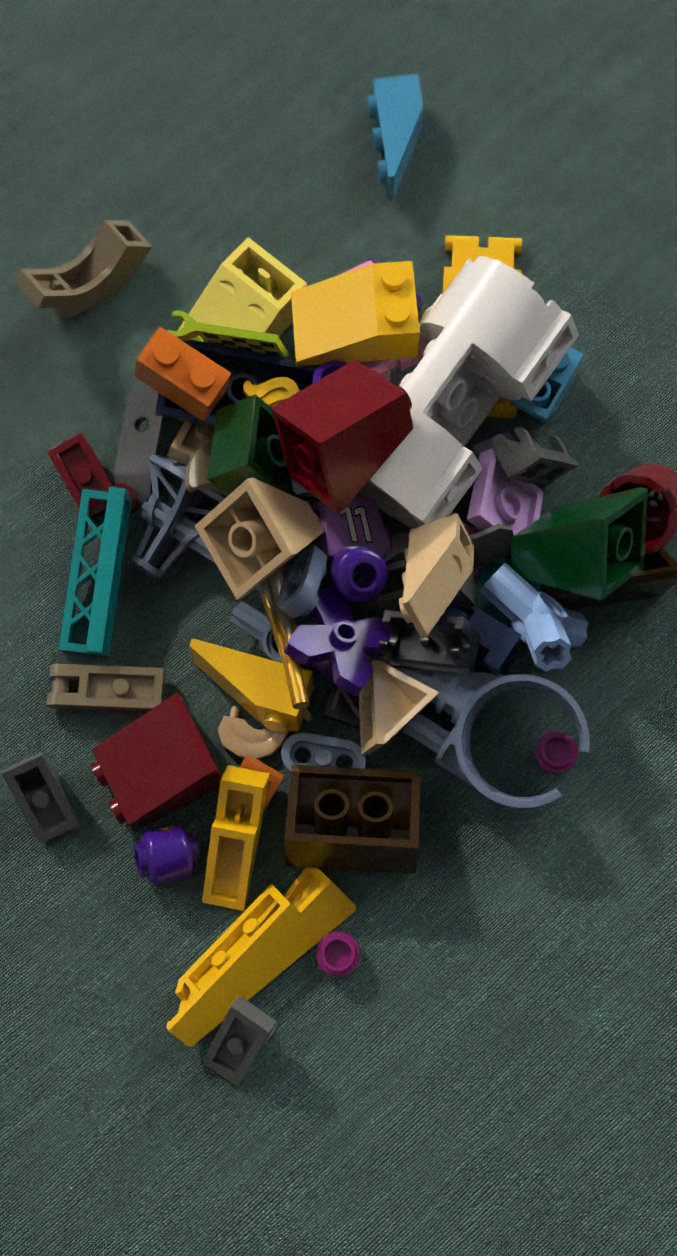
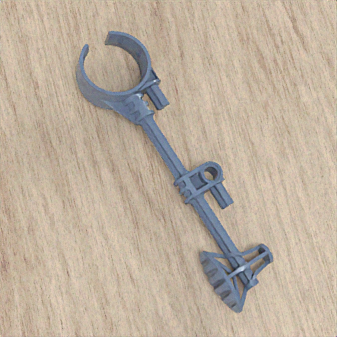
M151 454L148 460L153 494L148 502L145 501L141 506L143 510L139 516L148 522V526L136 554L131 558L134 566L140 572L145 571L148 577L163 579L166 571L187 548H191L215 563L195 528L197 523L191 519L196 514L207 515L211 512L210 510L201 509L208 500L220 504L227 496L210 490L189 492L185 485V470L187 466L174 459ZM161 469L182 482L178 494L167 481ZM159 478L175 500L172 508L161 501ZM155 528H159L158 535L142 559ZM176 540L180 541V545L173 551V553L158 569L159 565L165 558L166 554L168 553ZM318 590L317 595L319 596L322 591ZM241 601L238 607L235 606L231 613L233 615L229 622L259 640V651L272 660L282 663L268 616ZM311 613L294 618L296 629L299 625H316ZM385 655L367 656L369 661H381L391 666V660ZM394 668L438 691L439 693L430 703L436 706L435 712L441 715L446 712L452 716L451 723L455 724L450 732L418 712L407 722L403 733L435 752L437 756L434 763L497 803L516 808H535L548 805L563 796L557 788L532 797L508 795L492 787L479 774L470 751L471 730L480 710L496 696L514 689H534L553 696L565 706L576 724L579 737L578 752L588 755L590 753L589 729L581 708L565 689L548 679L527 674H498L495 676L492 673L473 671L472 676Z

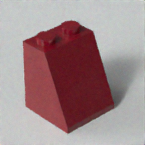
M356 360L271 407L289 476L337 513L347 507L413 430L410 413L412 402L408 393L402 387L396 386L381 377L377 371L370 370Z
M179 693L170 696L92 749L97 762L93 763L91 767L100 785L105 787L109 784L115 799L110 801L109 804L120 825L127 822L128 826L134 831L151 824L220 787L222 775Z

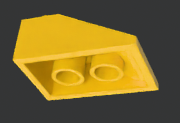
M413 261L372 263L291 292L296 366L322 365L323 363L335 360L369 362L382 361L384 359L418 358L420 330Z

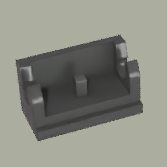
M520 427L515 428L516 436L519 437L520 442L508 440L502 434H498L490 439L505 474L510 480L547 486L579 466L576 459L570 458L562 440L556 436H549L550 444L553 445L554 450L541 448L536 442H533L530 434Z

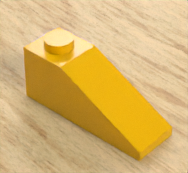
M192 638L189 647L194 664L257 721L262 722L266 728L275 732L284 733L290 730L299 733L307 707L302 709H294L292 707L283 663ZM302 669L310 701L314 689L312 671Z

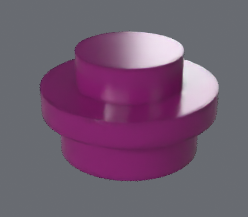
M560 731L544 734L535 747V758L538 765L551 774L567 772L574 766L578 757V748L575 741L568 734Z
M332 932L323 937L319 942L316 950L317 962L320 968L328 975L334 977L346 976L354 971L359 963V946L356 940L349 934Z

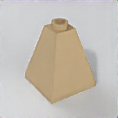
M247 478L195 525L196 530L236 600L245 597L324 532L318 516L314 514L308 502L255 478Z

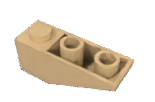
M458 513L410 530L408 548L404 551L407 562L406 572L402 573L404 592L403 597L399 599V606L407 623L413 622L421 638L428 636L473 571L474 545Z

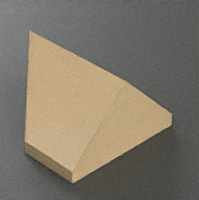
M372 660L370 664L374 671L359 694L361 755H370L383 746L439 692L381 661Z

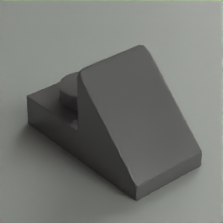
M42 752L1 770L4 780L39 844L79 826L78 818L59 783L58 771Z
M239 996L230 1007L202 1062L239 1087L275 1032L277 1021Z

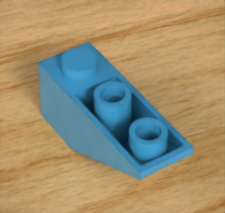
M418 73L373 79V95L367 96L369 120L376 119L377 128H372L374 152L381 151L382 160L377 161L379 184H386L388 199L395 197L422 130L423 101Z

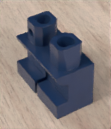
M452 606L445 616L465 617L481 635L475 664L482 668L483 673H492L495 676L498 674L506 675L517 658L521 634L478 608L470 617Z

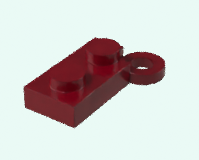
M83 432L47 451L79 509L82 489L108 492L109 487L126 488L133 498L130 514L135 511L138 505L136 492L126 484L113 485ZM92 500L89 515L91 520L105 514L107 502Z

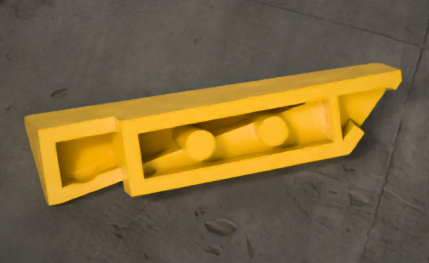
M306 867L284 895L270 884L178 980L175 994L181 1000L178 1013L171 1021L167 1022L166 1028L188 1047L194 1046L224 1021L230 1007L239 996L247 1001L353 914L356 910V905L318 868Z

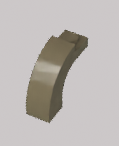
M103 220L89 245L76 258L65 265L52 269H20L14 282L23 291L27 301L33 306L41 309L48 308L57 319L73 317L96 307L119 290L137 271L152 246L129 221Z

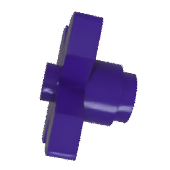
M325 587L319 595L317 605L310 612L316 625H299L289 639L284 653L303 665L314 664L315 669L320 674L333 678L337 686L353 696H358L374 671L367 656L384 655L380 651L379 640L389 641L390 630L385 628L382 619L379 617L353 622L349 601L338 595L330 587Z

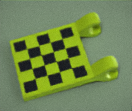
M175 310L171 314L174 320L185 322L184 327L180 331L168 330L169 333L182 341L189 339L199 340L201 342L292 359L276 334L198 323L187 313L180 310Z

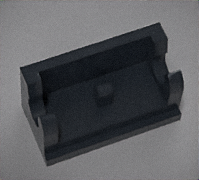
M384 611L382 622L385 628L390 630V640H379V648L391 660L390 665L393 668L472 676L481 635L465 617L442 615L428 636L421 638L413 622L407 623L400 611Z

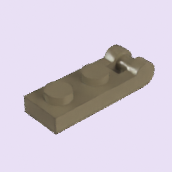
M79 664L50 665L49 678L53 680L52 692L47 693L46 707L51 709L148 712L164 701L166 680L164 668ZM79 680L78 693H69V683Z

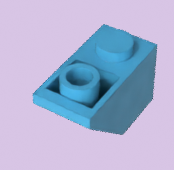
M570 347L532 401L521 397L519 400L511 399L510 404L546 422L558 409L576 379L584 354Z

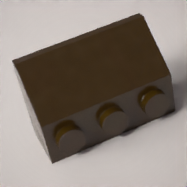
M292 765L284 839L286 866L416 874L419 845L421 772Z

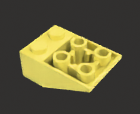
M248 237L220 265L188 315L198 323L280 336L293 323L291 292L306 287L307 283ZM184 321L177 331H180L184 327Z

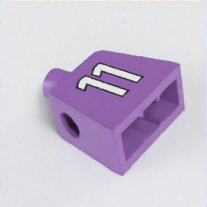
M355 496L347 507L339 513L335 512L320 499L311 506L314 514L318 516L324 532L310 544H314L327 555V567L337 552L342 548L350 546L371 548L379 553L380 556L392 551V543L375 500L370 496Z

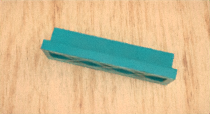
M109 487L108 492L82 489L59 644L60 651L110 657L133 498L126 488ZM92 500L107 502L104 523L98 528L89 517ZM88 524L93 529V532L87 535ZM99 537L101 540L99 560L95 566L91 567L83 557L85 546ZM83 564L84 567L87 569V572H85L81 576V569ZM93 577L95 580L93 601L86 608L78 598V590L80 585ZM77 604V606L81 609V612L75 616ZM87 617L90 622L86 645L71 643L73 626Z

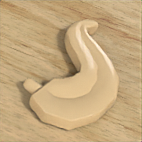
M237 706L231 708L229 717L223 716L218 728L222 746L236 757L242 759L247 754L257 760L272 757L282 747L290 733V730L281 733L268 728L262 730L254 729L248 725L245 719L238 718L239 708ZM306 709L303 719L309 722L312 715Z

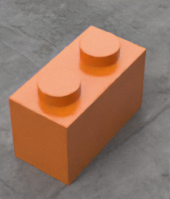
M159 326L136 359L134 377L205 422L227 390L231 373Z

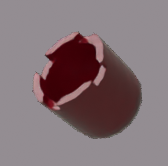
M652 463L631 468L605 486L599 495L601 497L639 487L648 489L645 554L654 553L664 548L677 533V472L665 465Z

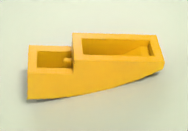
M227 766L220 780L216 818L211 827L202 903L240 911L245 910L257 853L270 773Z

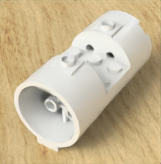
M478 256L475 262H473L469 258L444 294H441L433 306L428 307L423 313L419 323V330L428 345L417 367L412 373H408L399 385L408 393L412 402L410 413L413 430L358 493L360 496H370L375 500L378 509L411 529L447 517L452 513L483 470L474 453L465 448V445L500 397L508 400H519L523 397L532 401L579 336L571 314L561 310L554 300H549L545 304L543 298L532 289V286L535 284L533 281L495 259Z

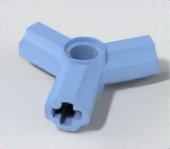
M507 563L503 564L479 590L512 621L511 626L513 630L521 634V639L528 644L535 665L546 672L556 668L563 669L572 659L569 651L571 646L579 647L588 638L587 626L589 622L582 613L564 608L545 592H537Z

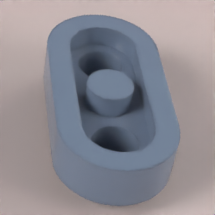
M308 544L295 555L287 568L276 605L290 618L308 615L319 601V596L317 595L319 586L328 570L326 566L327 555L314 544Z
M296 733L284 742L281 750L283 764L289 773H291L292 765L337 767L338 760L343 757L352 760L353 765L351 768H366L365 755H361V747L350 740L310 733ZM306 750L311 753V758L307 763L296 761L295 757L299 751Z

